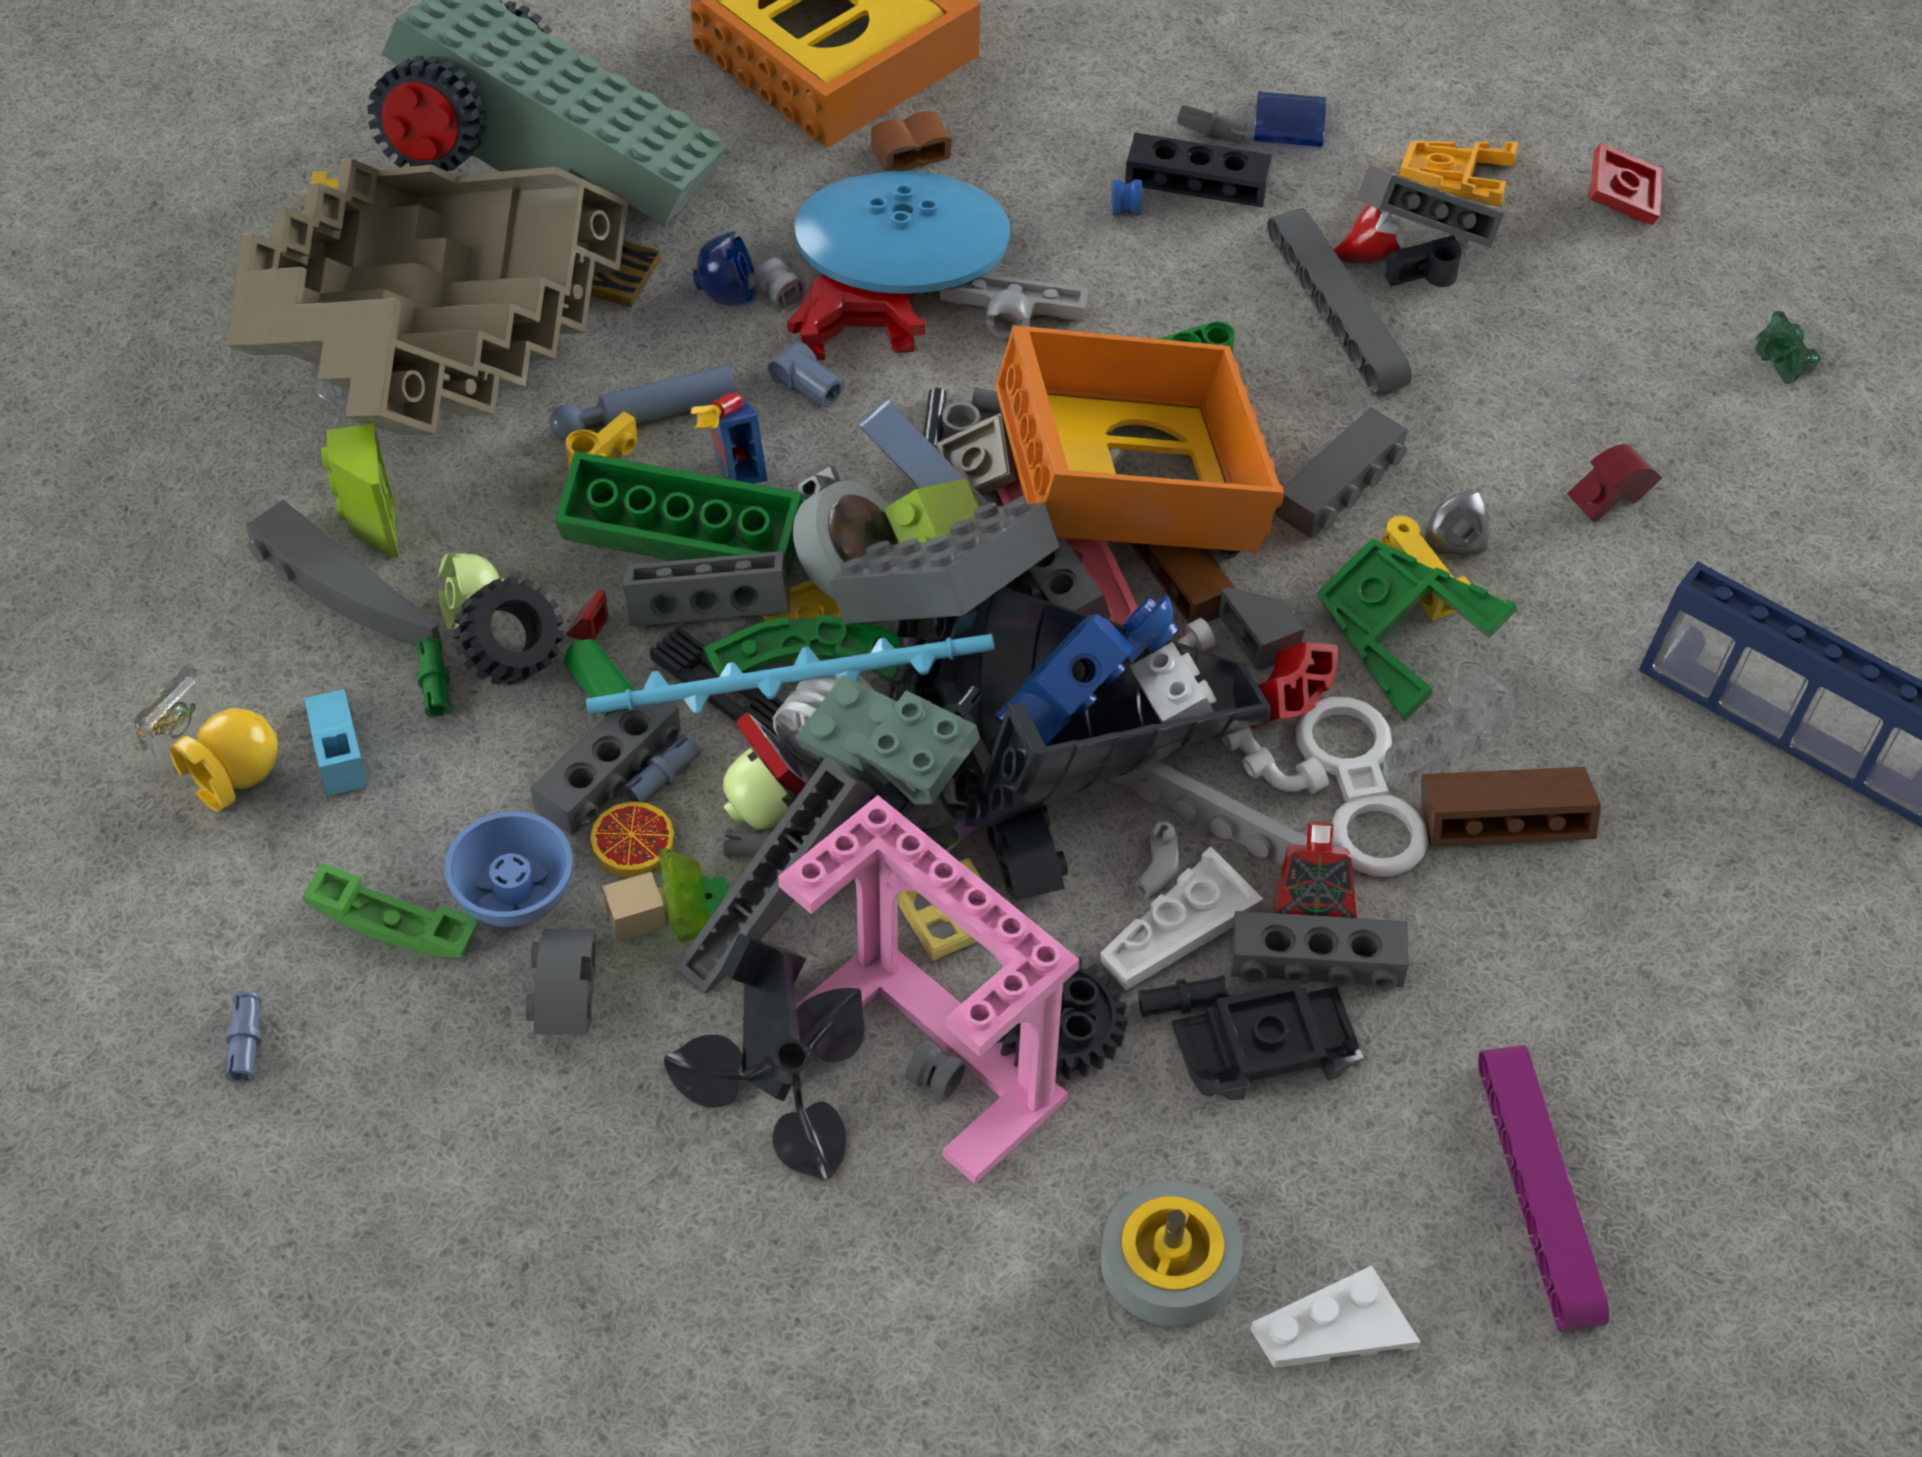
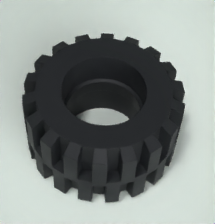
M508 577L504 581L499 578L484 585L460 606L462 610L456 614L454 620L459 626L453 630V639H460L461 644L455 647L458 656L465 654L468 660L463 664L468 670L473 667L478 669L475 676L482 680L490 676L492 677L491 683L500 685L507 681L508 685L515 684L523 679H528L552 663L551 659L558 655L561 648L557 644L564 639V631L558 630V626L564 623L563 616L555 614L554 609L558 607L555 599L549 602L545 598L548 591L542 586L535 590L533 589L534 581L525 579L518 583V577ZM494 611L508 612L514 615L523 625L526 641L521 652L504 648L494 638L491 630V618Z

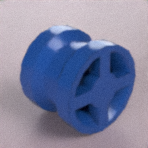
M1113 179L1112 215H1120L1123 211L1131 212L1133 215H1141V180L1123 183L1121 180Z

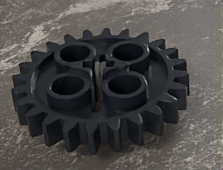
M1077 957L1079 958V969L1063 983L1056 1070H1061L1066 1080H1070L1073 1069H1077L1086 1077L1088 1076L1090 1065L1101 1070L1105 1058L1113 1060L1117 1047L1122 1045L1128 1017L1124 1016L1127 1004L1126 1002L1119 1001L1121 989H1108L1111 976L1106 975L1097 978L1098 966L1096 964L1086 970L1081 968V957ZM1021 1023L1015 1025L996 1042H1003L1000 1053L1002 1056L1011 1053L1016 1054L1015 1067H1018Z

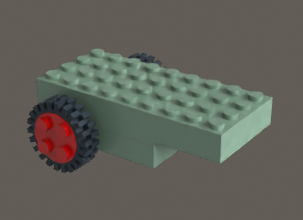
M423 0L396 18L382 56L397 65L386 72L375 83L377 88L372 90L369 99L374 102L367 106V114L375 115L368 122L370 130L379 128L380 133L373 137L375 142L379 144L385 141L388 144V147L382 152L387 158L393 153L397 154L398 157L394 164L400 168L409 163V167L433 165L448 172L457 168L472 155L500 172L558 167L581 179L585 177L601 188L629 200L628 204L665 226L713 178L729 146L713 130L701 128L691 122L685 113L671 110L660 103L655 95L638 90L630 85L629 81L622 75L610 73L600 67L594 58L588 55H580L569 48L564 40L555 36H549L548 34L552 32L549 25L541 28L538 23L542 20V17L537 13L532 17L528 16L530 8L524 5L516 9V2L512 1L502 4V1Z

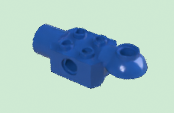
M1163 596L1156 603L1151 598L1145 600L1123 623L1122 626L1127 630L1124 636L1105 617L1102 618L1098 613L1093 616H1087L1029 674L1016 694L995 715L996 719L1002 724L1008 704L1025 705L1045 746H1047L1071 721L1069 716L1072 713L1082 714L1096 700L1097 697L1093 692L1100 684H1111L1125 670L1126 667L1122 664L1124 660L1132 664L1146 648L1152 654L1155 653L1175 634L1178 627L1173 623V606L1169 596ZM1077 660L1084 664L1086 670L1085 676L1080 681H1077L1072 673V667Z

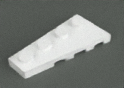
M1210 846L1201 855V861L1192 870L1187 868L1177 878V884L1165 896L1163 894L1159 895L1151 903V909L1141 919H1135L1100 953L1101 964L1127 991L1233 927L1235 911L1259 912L1263 910V898Z

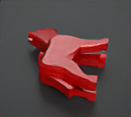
M826 275L815 279L803 303L787 321L788 332L793 334L800 332L801 342L812 350L817 360H825L824 342L842 331L845 325L885 327L891 348L895 353L914 352V336L926 335L925 320L920 319L912 310V301L915 293H884L860 289L838 282Z

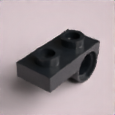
M1452 235L1390 252L1385 278L1391 287L1424 277L1434 286H1451L1456 282L1462 256L1460 243Z

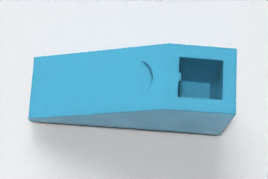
M345 689L304 698L317 761L327 797L368 787Z

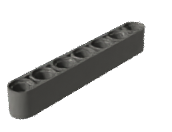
M1301 208L1268 218L1267 231L1270 240L1276 242L1274 246L1288 266L1291 265L1289 268L1303 290L1307 289L1305 293L1319 314L1323 313L1321 317L1335 338L1339 337L1337 341L1351 362H1356L1353 365L1368 388L1372 387L1370 389L1372 394L1382 393L1410 384L1412 372L1407 357L1306 209Z

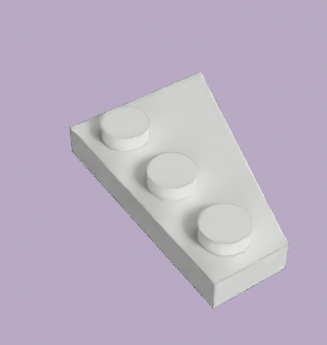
M1372 1266L1253 1321L1250 1328L1274 1368L1330 1361L1332 1357L1360 1354V1357L1376 1355L1378 1351L1401 1348L1402 1351L1419 1349L1421 1343Z

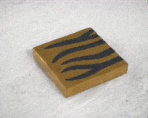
M623 241L619 271L593 273L591 296L632 308L661 261L660 251Z

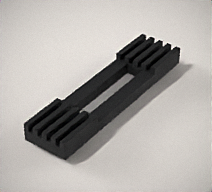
M679 626L675 628V633L672 631L669 633V638L665 636L662 639L663 643L658 642L656 648L652 647L650 649L651 660L683 683L705 680L692 671L698 664L716 676L704 653V647L706 646ZM759 688L737 691L751 701L750 706L746 705L744 708L724 693L709 696L707 701L733 720L737 721L748 712L777 736L773 728V716L784 702L776 696L773 699H767Z

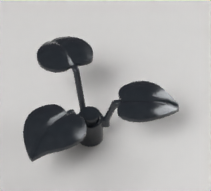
M839 988L825 991L807 999L796 1009L799 1040L789 1038L781 1041L776 1046L773 1057L765 1056L763 1061L743 1072H739L743 1061L741 1051L733 1041L721 1035L697 1037L664 1057L666 1072L677 1090L693 1103L709 1108L722 1107L732 1103L738 1093L737 1080H747L764 1069L771 1068L773 1076L778 1081L792 1084L794 1104L797 1111L784 1114L776 1122L772 1134L774 1151L782 1163L792 1170L821 1180H827L836 1173L844 1157L846 1148L845 1125L841 1115L829 1103L816 1102L806 1109L804 1108L802 1098L803 1083L801 1079L805 1075L810 1053L813 1050L820 1059L827 1062L847 1060L858 1051L865 1031L862 993L859 988Z

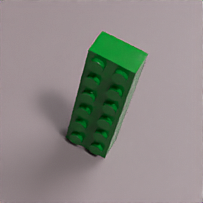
M575 451L554 521L563 540L673 561L784 551L789 579L796 552L793 537L794 519L804 501L801 492Z

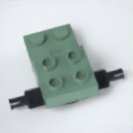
M842 675L797 733L795 739L799 747L823 759L827 758L849 769L856 776L866 780L867 784L876 791L875 793L879 794V797L905 817L914 805L931 804L934 802L979 741L977 725L974 724L975 720L971 713L984 698L982 692L978 693L979 689L970 686L958 703L947 704L943 709L908 691H905L900 699L895 701Z

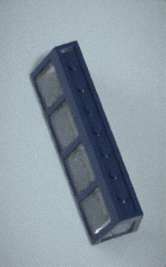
M1697 561L1677 586L1640 665L1639 671L1922 827V680Z

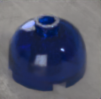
M734 230L710 239L700 249L696 262L697 269L693 270V279L699 291L704 290L706 295L717 304L729 307L743 305L757 299V285L749 289V274L755 273L754 266L743 239L740 236L734 238L736 233Z

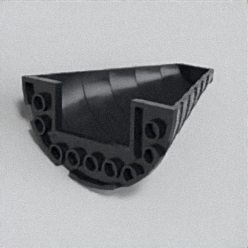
M1002 587L963 616L935 617V643L946 641V638L955 640L992 634L994 650L954 656L953 660H950L949 657L936 659L928 674L922 675L925 677V684L921 687V697L943 709L947 704L958 703L970 686L979 689L978 693L982 692L984 698L971 713L975 720L974 724L977 725L980 739L938 795L944 807L953 818L966 819V826L983 828L994 826L1022 812L1034 810L1066 795L1082 792L1113 777L1128 774L1162 758L1173 757L1209 740L1214 741L1254 725L1265 726L1269 722L1271 715L1270 704L1244 663L1168 640L1162 647L1173 642L1181 656L1187 652L1190 654L1200 672L1194 678L1198 683L1205 680L1217 702L1211 704L1213 713L1161 723L1130 668V665L1152 654L1146 648L1132 664L1124 660L1122 664L1126 667L1125 670L1111 684H1100L1093 692L1097 697L1096 700L1082 714L1072 713L1069 716L1071 721L1045 746L1025 705L1008 704L1002 724L996 719L995 715L1016 694L1029 674L1088 615L1006 587ZM1108 620L1124 636L1127 630L1122 624ZM1077 660L1072 667V673L1074 678L1080 681L1085 676L1086 670L1084 664Z

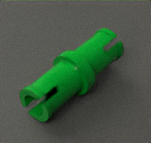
M428 637L422 639L423 643L418 641L416 644L420 664L417 680L418 685L423 688L425 714L433 718L444 716V711L446 714L451 712L447 689L450 675L449 670L444 667L442 641L437 638Z

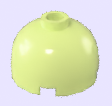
M464 553L445 554L442 558L439 578H446L445 591H439V603L447 629H451L453 623L455 624L453 630L459 626L454 620L456 614L462 610L460 606L466 599L484 585L499 579L497 570L488 559L479 555ZM494 611L491 618V622L497 616L499 611Z
M750 747L729 766L724 776L723 790L729 802L723 807L738 826L746 821L755 830H774L790 808L782 799L792 798L775 779L766 765L757 758V754Z

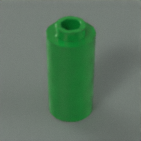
M579 640L571 644L567 649L563 664L589 698L624 693L626 689L635 690L595 640ZM604 712L602 714L604 715V717H606L610 712Z

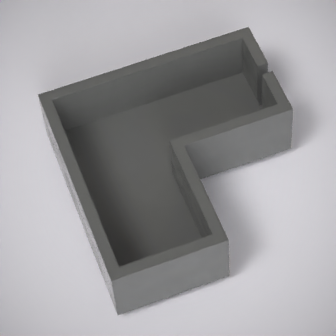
M1018 500L1003 507H997L996 503H988L977 507L973 511L974 516L952 524L949 527L950 532L944 536L935 537L927 542L920 543L917 538H912L897 545H890L889 541H882L869 546L866 549V555L845 562L841 565L842 571L828 579L844 624L965 615L1059 548L1045 503L1027 504L1026 500Z

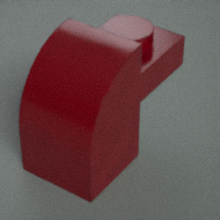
M1620 444L1603 451L1592 459L1590 463L1594 468L1567 494L1592 521L1596 522L1623 496L1633 504L1638 502L1662 477L1634 448L1627 444Z

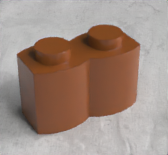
M934 111L918 112L904 120L892 119L883 121L871 128V148L885 171H907L914 169L918 165L924 166L951 157L952 138Z

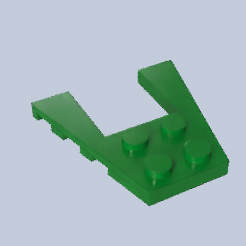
M1372 538L1317 592V595L1401 718L1407 720L1433 695L1432 687L1383 648L1379 642L1430 592L1434 593L1488 638L1517 611V608L1513 601L1508 599L1504 601L1488 593V590L1473 583L1468 585L1452 578L1450 573L1437 567L1432 569L1417 562V558Z

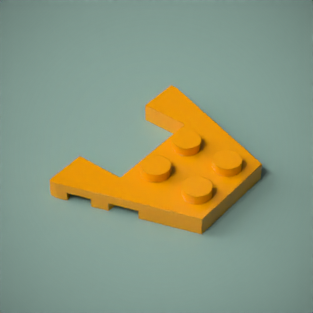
M1410 141L1400 167V176L1459 197L1501 207L1505 195L1506 181L1472 177L1477 162L1513 167L1517 156L1518 142H1505L1504 148H1489V142L1475 141L1473 148H1455L1454 141Z

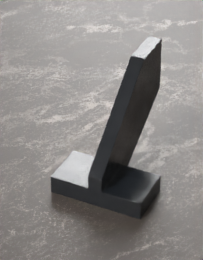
M739 933L720 973L732 980L744 983L743 1072L763 1061L765 1056L773 1057L774 1050L781 1041L789 1038L799 1040L794 984L806 958L791 950ZM766 1068L747 1079V1081L775 1099L785 1101L792 1084L778 1081L773 1076L771 1068Z

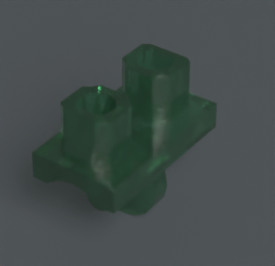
M1774 311L1771 315L1770 324L1756 336L1758 343L1755 347V353L1760 360L1771 361L1785 384L1795 383L1801 374L1812 373L1821 361L1815 349H1807L1803 343L1804 331L1800 325L1790 323L1783 311Z

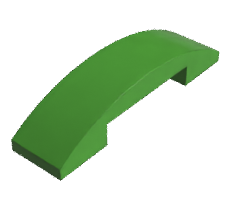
M323 863L319 866L302 896L303 901L315 910L358 933L416 952L438 957L462 958L480 924L479 920L472 916L439 905L436 912L363 887L360 876Z

